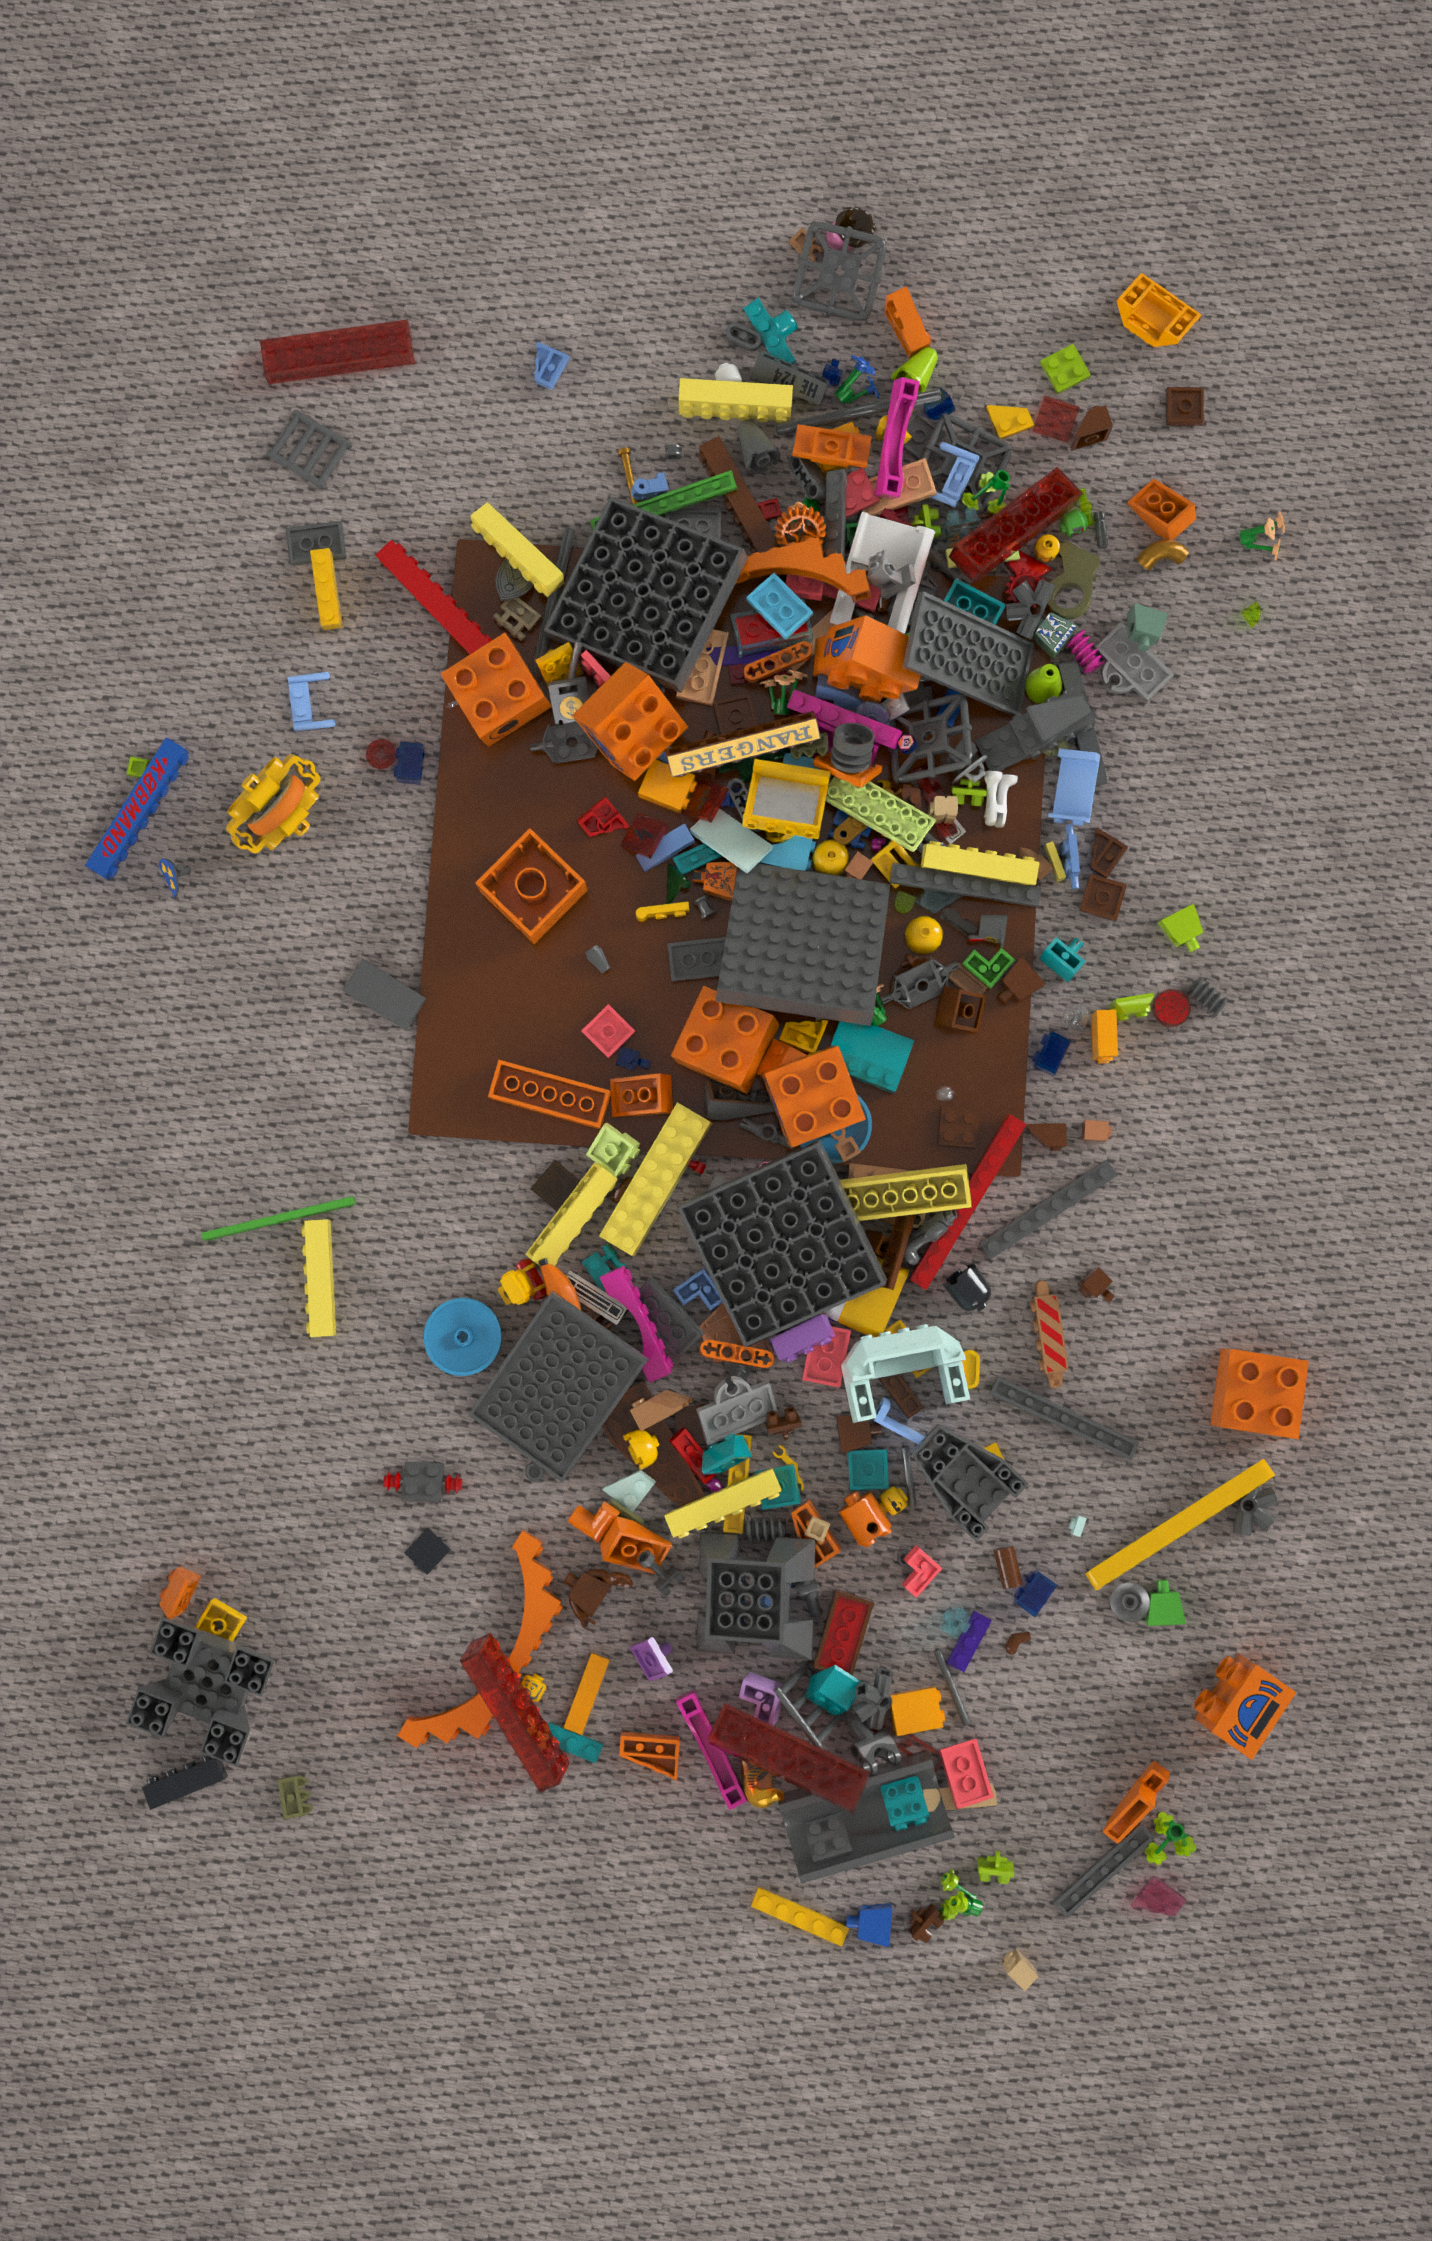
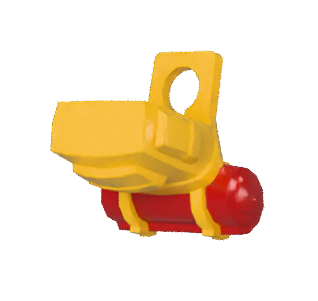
M530 1258L520 1260L516 1265V1271L510 1270L501 1276L500 1282L502 1286L498 1288V1292L506 1305L511 1303L521 1305L529 1301L530 1297L540 1300L547 1296L544 1281L535 1268V1263Z

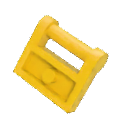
M893 840L870 859L889 882L891 865L898 863L889 852L893 848L907 865L920 867V864L915 862L905 849ZM890 883L895 889L899 886L898 884Z

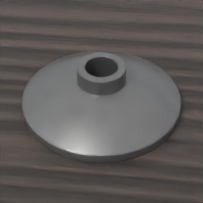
M1126 1582L1118 1585L1113 1590L1110 1597V1605L1113 1613L1119 1619L1126 1622H1136L1147 1614L1150 1599L1142 1586L1133 1582ZM1132 1598L1134 1604L1128 1605L1126 1600Z

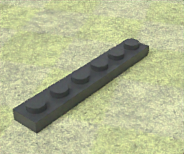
M845 469L827 472L824 558L833 553H842L843 559L845 556L847 471Z
M1140 1821L1119 1844L1116 1843L1054 1899L1053 1903L1068 1918L1155 1839L1154 1836Z

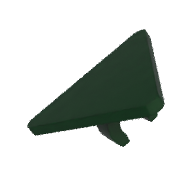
M672 864L667 865L666 904H671L681 887L689 888L691 882Z

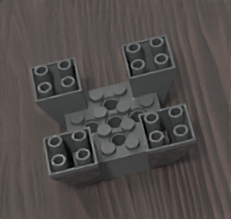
M701 1532L699 1573L707 1578L706 1612L698 1611L696 1651L735 1654L736 1641L764 1643L772 1657L812 1660L813 1619L789 1618L790 1583L814 1580L816 1540L776 1537L767 1559L738 1557L739 1535ZM746 1575L752 1578V1584L746 1582ZM726 1594H729L732 1597L731 1603H728L726 1601ZM745 1595L750 1596L751 1604L745 1602ZM765 1596L770 1598V1606L764 1603ZM745 1615L750 1617V1625L745 1623Z
M162 1617L150 1654L172 1662L167 1679L144 1685L137 1689L126 1724L163 1738L177 1713L181 1712L209 1723L200 1753L237 1767L250 1732L245 1709L248 1694L250 1692L262 1697L275 1660L261 1652L199 1628Z

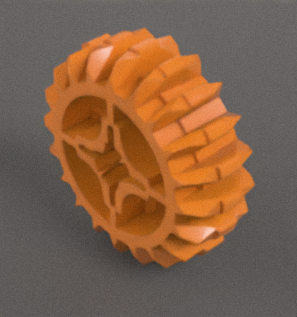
M797 504L795 505V510L789 507L788 513L783 511V518L778 517L777 519L779 523L775 525V530H777L775 537L778 538L777 543L782 544V547L793 543L794 541L790 540L785 534L789 533V535L796 538L794 543L803 542L806 538L819 537L820 543L823 544L824 540L822 537L826 536L824 531L826 524L823 523L824 518L819 517V511L813 513L812 506L808 510H806L805 504L802 506V509H799ZM795 519H798L797 522H795V523H790L791 521H793V520H795ZM805 519L811 521L816 528L807 525ZM801 524H802L803 530H802V532H800V536H799L798 531H799V529H801Z

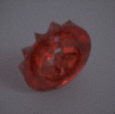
M378 739L369 744L366 750V759L373 768L381 770L389 768L394 763L396 750L392 743L384 739ZM382 747L383 752L387 755L383 756L380 762L379 756L373 754L380 753Z

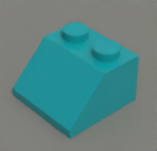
M730 1434L720 1444L716 1442L708 1446L709 1450L703 1452V1474H721L751 1458L752 1455L743 1435Z
M833 1665L810 1677L806 1698L827 1710L828 1713L837 1716L851 1707L857 1698L855 1696V1687L858 1683L862 1682L840 1667Z

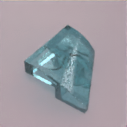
M924 889L916 904L935 914L964 895Z

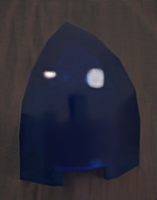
M940 388V400L924 403L923 409L926 415L933 420H938L942 414L947 413L949 415L956 410L951 396L943 388Z

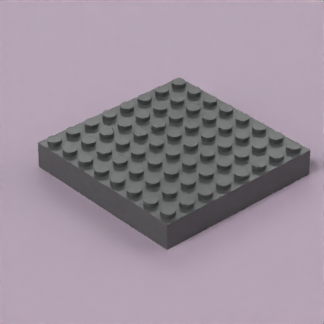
M610 497L544 632L553 641L563 645L569 642L573 649L575 641L582 642V653L587 650L592 657L619 668L627 662L648 674L655 683L682 693L748 557L743 548Z
M757 864L748 873L738 867L716 1002L871 1026L890 884Z
M820 1139L686 1200L677 1207L745 1347L886 1285L887 1278Z

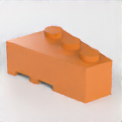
M907 286L887 295L884 313L908 358L910 359L924 347L930 348L931 337L923 326Z
M809 1498L791 1512L797 1537L802 1539H813L804 1535L812 1516L823 1520ZM828 1529L823 1543L815 1541V1568L838 1554L842 1549L830 1529Z
M622 1731L619 1756L641 1766H646L657 1773H662L677 1781L680 1736Z

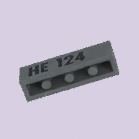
M763 351L758 355L751 377L755 378V381L758 383L793 385L792 397L797 399L803 398L808 404L813 406L820 405L823 402L831 381Z

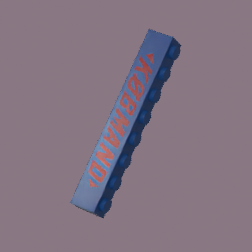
M167 737L164 739L86 862L85 866L107 880L117 874L119 863L127 858L128 849L137 842V835L140 830L145 829L148 825V818L151 813L154 814L158 809V802L161 797L164 798L169 791L168 786L171 781L174 782L179 775L178 770L181 765L184 766L187 763L189 752Z

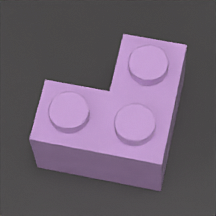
M750 1672L743 1679L739 1698L757 1704L753 1723L772 1729L779 1719L782 1702L774 1690L778 1687L781 1688L784 1684Z

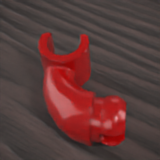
M691 1160L688 1167L693 1168L692 1171L703 1174L706 1165L699 1161Z

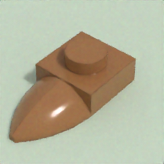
M1019 848L1021 859H1023V856L1033 857L1034 861L1039 862L1038 882L1054 869L1042 855H1038L1027 848Z

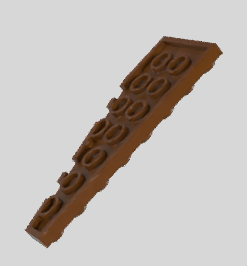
M644 1380L628 1388L602 1426L610 1443L638 1469L640 1463L635 1464L627 1448L630 1443L628 1440H624L623 1435L640 1430L630 1412V1409L633 1408L632 1404L641 1398H644L646 1401L653 1397ZM665 1419L644 1429L650 1436L655 1435L659 1446L657 1447L658 1455L654 1463L642 1469V1471L656 1481L655 1485L678 1507L705 1497L693 1471L669 1442L673 1434Z

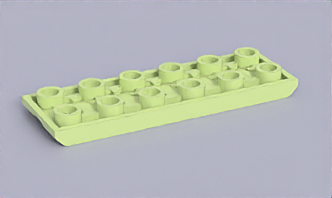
M834 776L828 785L826 802L912 852L917 849L925 835L936 822V819L870 781L859 788Z

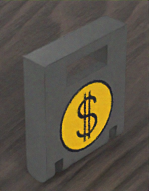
M581 676L548 682L555 725H560L559 720H562L563 724L576 723L572 715L589 699L586 677ZM577 685L578 687L577 691L559 693L560 687Z

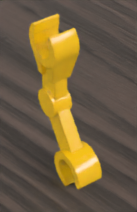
M778 1445L783 1450L782 1455H777L773 1451V1455L776 1458H781L787 1465L794 1464L797 1482L801 1484V1490L803 1491L804 1485L798 1474V1464L786 1454L783 1446Z

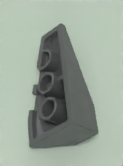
M705 1077L703 1107L706 1119L729 1120L775 1112L767 1090L758 1089L756 1091L750 1089L749 1093L746 1094L709 1077Z

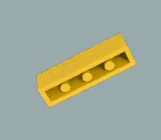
M329 548L310 550L321 627L324 630L343 628L332 552Z

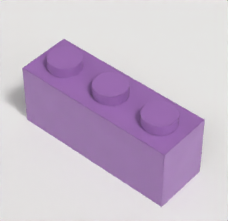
M820 1314L770 1340L779 1361L790 1363L797 1359V1355L811 1353L814 1351V1347L827 1345L836 1336L827 1316Z

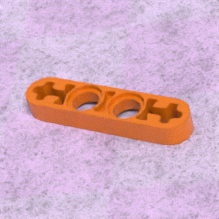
M806 641L799 642L752 662L744 668V678L746 681L754 683L802 663L812 656V646ZM802 647L805 650L808 649L806 655L799 653ZM782 655H791V662H783L781 659ZM771 661L775 667L772 670H767L764 664ZM750 669H752L753 672L757 671L755 673V677H752V675H748Z
M705 1340L699 1346L700 1354L706 1358L758 1368H768L774 1363L773 1354L767 1350L715 1340ZM709 1343L711 1348L716 1349L717 1345H720L718 1356H715L716 1351H710L707 1354L703 1347ZM724 1347L732 1349L731 1357L726 1358L723 1356L722 1350ZM744 1350L751 1353L749 1361H743L741 1358V1353ZM755 1352H758L757 1357H763L766 1354L770 1362H766L764 1365L762 1360H756V1363H753Z

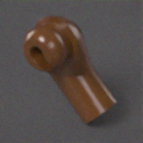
M880 594L876 610L879 613H884L888 611L890 598L884 599Z
M626 1177L618 1189L611 1193V1201L619 1203L632 1178Z
M1030 1632L1012 1634L1005 1644L1006 1652L1013 1655L1017 1652L1020 1643L1031 1642Z

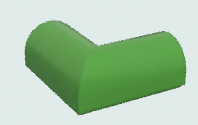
M1000 948L988 962L976 950H973L961 965L991 989L1014 963L1015 959L1004 949Z

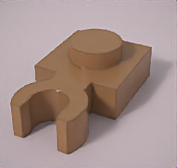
M801 228L789 240V244L800 254L802 253L807 232L804 228ZM814 237L809 252V259L813 262L816 261L814 252H818L820 255L823 254V249L818 245H814L816 241Z
M842 1128L840 1129V1136H836L834 1132L830 1133V1135L839 1142L834 1147L843 1162H846L860 1154L861 1151L852 1136L845 1137L846 1132Z

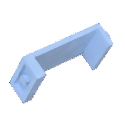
M1059 749L1058 757L1061 758L1054 808L1053 813H1049L1048 817L1054 819L1053 822L1065 824V821H1072L1073 825L1083 826L1084 823H1090L1100 755L1096 752Z
M885 1397L882 1398L876 1410L877 1418L874 1421L919 1444L925 1436L886 1416L890 1409V1400Z

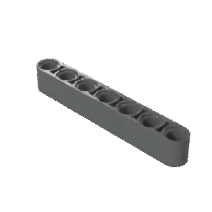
M1076 659L1058 663L1056 667L1062 680V689L1065 691L1072 687L1074 689L1079 687L1081 692H1085ZM1093 726L1092 730L1077 734L1074 740L1078 744L1077 751L1096 752L1100 755L1096 786L1107 784V775Z

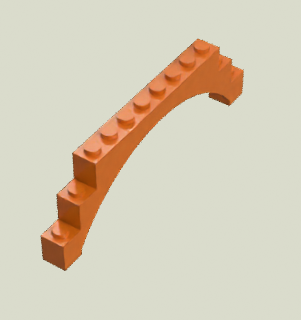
M819 537L807 538L803 542H793L781 548L774 547L766 552L750 554V556H747L748 559L735 583L772 575L773 573L776 575H799L828 583L840 589L852 598L853 603L872 598L865 569H856L847 574L842 553H833L824 558Z
M523 1529L512 1546V1549L516 1550L521 1564L525 1602L521 1629L514 1649L503 1668L484 1689L461 1705L431 1716L420 1718L409 1716L398 1733V1737L418 1748L420 1743L424 1745L430 1735L427 1732H430L447 1744L450 1739H456L460 1732L458 1727L479 1739L481 1734L486 1735L491 1726L488 1722L491 1717L495 1719L501 1710L498 1707L502 1700L506 1702L512 1692L509 1690L511 1684L514 1683L516 1685L522 1675L519 1673L522 1666L527 1667L532 1659L529 1656L533 1649L537 1651L543 1641L540 1639V1636L543 1632L547 1634L553 1624L550 1622L553 1615L558 1616L563 1608L560 1605L562 1599L543 1588V1586L548 1587L553 1579V1576H551L552 1570L533 1559L534 1556L538 1558L544 1549L541 1546L543 1541Z

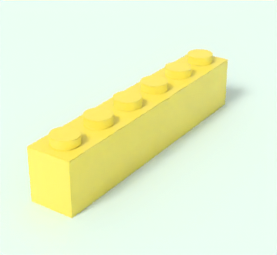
M488 502L471 515V527L477 534L480 533L489 545H493L501 557H506L514 569L521 571L522 576L527 581L530 580L539 593L543 592L548 597L564 584L563 573Z
M930 841L929 844L923 846L920 865L922 868L1029 886L1036 885L1039 862L1034 861L1033 857L1023 856V859L1015 858L1016 855L1004 853V856H999L996 851L986 850L985 853L978 852L977 848L967 847V850L959 849V845L948 844V847L941 846L940 842Z
M594 1162L525 1255L539 1266L538 1261L543 1258H547L548 1263L556 1266L558 1258L568 1250L570 1242L580 1234L583 1225L592 1218L593 1212L603 1203L607 1193L613 1190L618 1179Z
M331 1220L304 1221L302 1236L305 1237L303 1256H306V1264H304L303 1269L304 1275H307V1283H305L304 1290L305 1295H308L305 1310L306 1314H309V1322L306 1323L307 1333H310V1337L336 1336Z
M772 1467L667 1512L664 1517L673 1538L678 1536L680 1539L689 1535V1531L696 1528L699 1531L706 1528L707 1523L713 1520L715 1523L726 1519L725 1515L739 1514L748 1505L751 1508L761 1504L762 1499L767 1497L769 1500L779 1496L782 1488Z

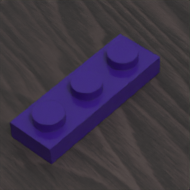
M974 1610L946 1663L965 1672L992 1620Z

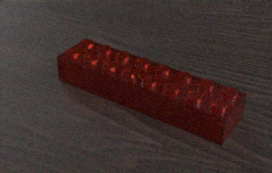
M408 319L260 340L264 376L268 384L416 364Z
M1056 467L955 544L949 558L975 584L1057 521L1063 514L1075 507L1083 492Z
M491 1633L471 1641L460 1662L539 1792L559 1785L570 1764L568 1756L563 1753L557 1738L549 1730L548 1723L543 1720L537 1705L532 1702L528 1690L520 1682L519 1675L513 1670L508 1657L500 1649L499 1642Z
M724 1703L707 1738L710 1745L853 1814L870 1778L869 1771Z

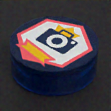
M903 734L897 741V747L902 753L909 754L916 749L917 741L912 734Z

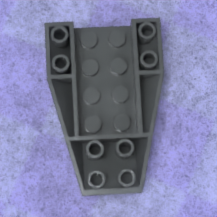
M939 1424L911 1452V1455L949 1517L976 1542L989 1528L984 1521L1009 1494L1016 1498L1028 1485L1005 1460Z

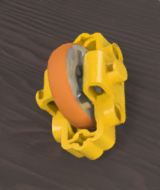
M294 754L287 755L283 761L274 757L257 776L253 773L247 776L241 785L245 790L227 811L233 818L227 824L226 830L232 836L231 839L234 845L240 849H247L252 853L260 852L264 846L269 850H273L285 836L290 837L294 832L300 837L309 829L310 823L305 818L310 814L308 810L319 797V794L314 789L320 782V776L315 772L313 762ZM293 764L297 774L309 777L306 783H303L297 776H286ZM301 764L306 765L309 772L304 771ZM246 820L249 829L258 835L254 843H252L253 839L250 834L244 830H237ZM235 833L240 837L242 836L245 842L249 844V846L246 845L244 842L242 843L239 837L235 835Z

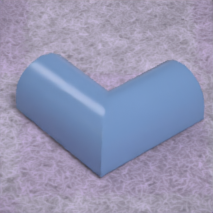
M705 1268L673 1289V1292L683 1306L698 1295H700L710 1311L723 1302Z

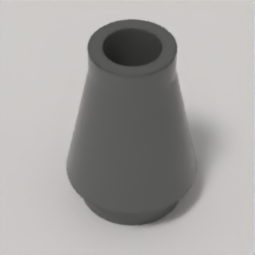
M595 945L585 952L586 959L601 974L611 968L602 947L599 948L598 945Z

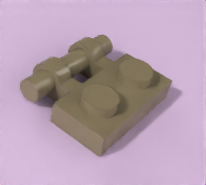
M519 597L504 601L500 608L505 613L502 616L495 613L492 617L499 627H504L513 638H518L521 642L526 638V635L521 632L522 629L525 628L530 632L542 618L538 612ZM510 618L518 622L515 627L508 622Z

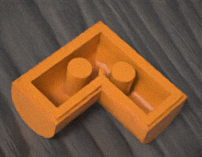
M605 1501L595 1515L578 1504L567 1522L600 1543L620 1512Z

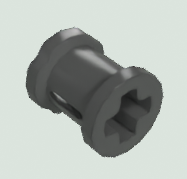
M704 895L693 902L699 908L703 920L717 913V910L713 908L709 901V895Z

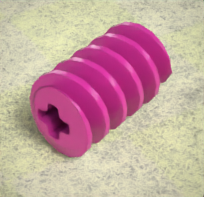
M1082 630L1069 639L1066 647L1068 649L1073 648L1071 654L1076 655V661H1081L1079 666L1080 668L1085 667L1083 672L1087 674L1100 667L1105 661L1099 662L1102 655L1095 656L1098 649H1090L1094 643H1086L1090 637L1083 638L1085 630Z

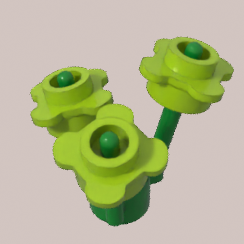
M953 1869L942 1876L941 1885L944 1891L947 1889L952 1891L956 1888L959 1892L942 1903L940 1912L943 1919H954L957 1914L978 1917L983 1909L982 1901L977 1900L975 1894L970 1893L958 1884L959 1877L954 1874Z

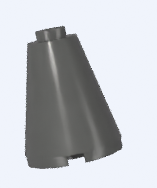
M742 421L737 431L746 470L750 471L753 475L770 470L767 467L772 464L775 466L780 460L781 454L779 449L754 421Z

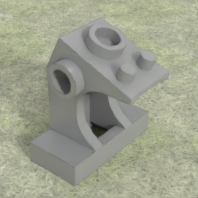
M886 550L877 552L876 555L869 557L867 579L870 584L880 588L882 598L888 599L916 583L913 566L907 564L895 571L894 565L891 562L888 563Z

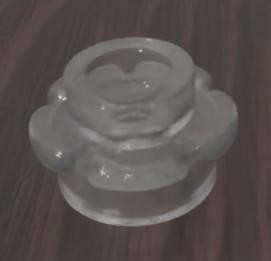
M940 1087V1090L936 1091L937 1099L951 1101L955 1092L951 1091L950 1087Z

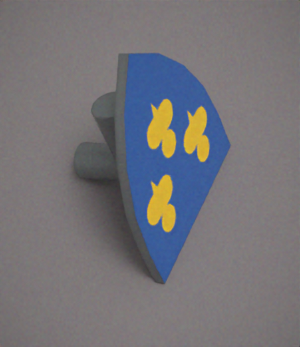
M162 858L158 866L175 898L179 891L178 877L191 873V869L189 866L184 867L182 864L175 866L171 860Z

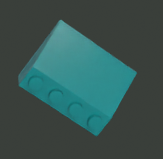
M840 1021L830 1046H839L850 1078L894 1094L914 1040L873 1024L868 1026Z

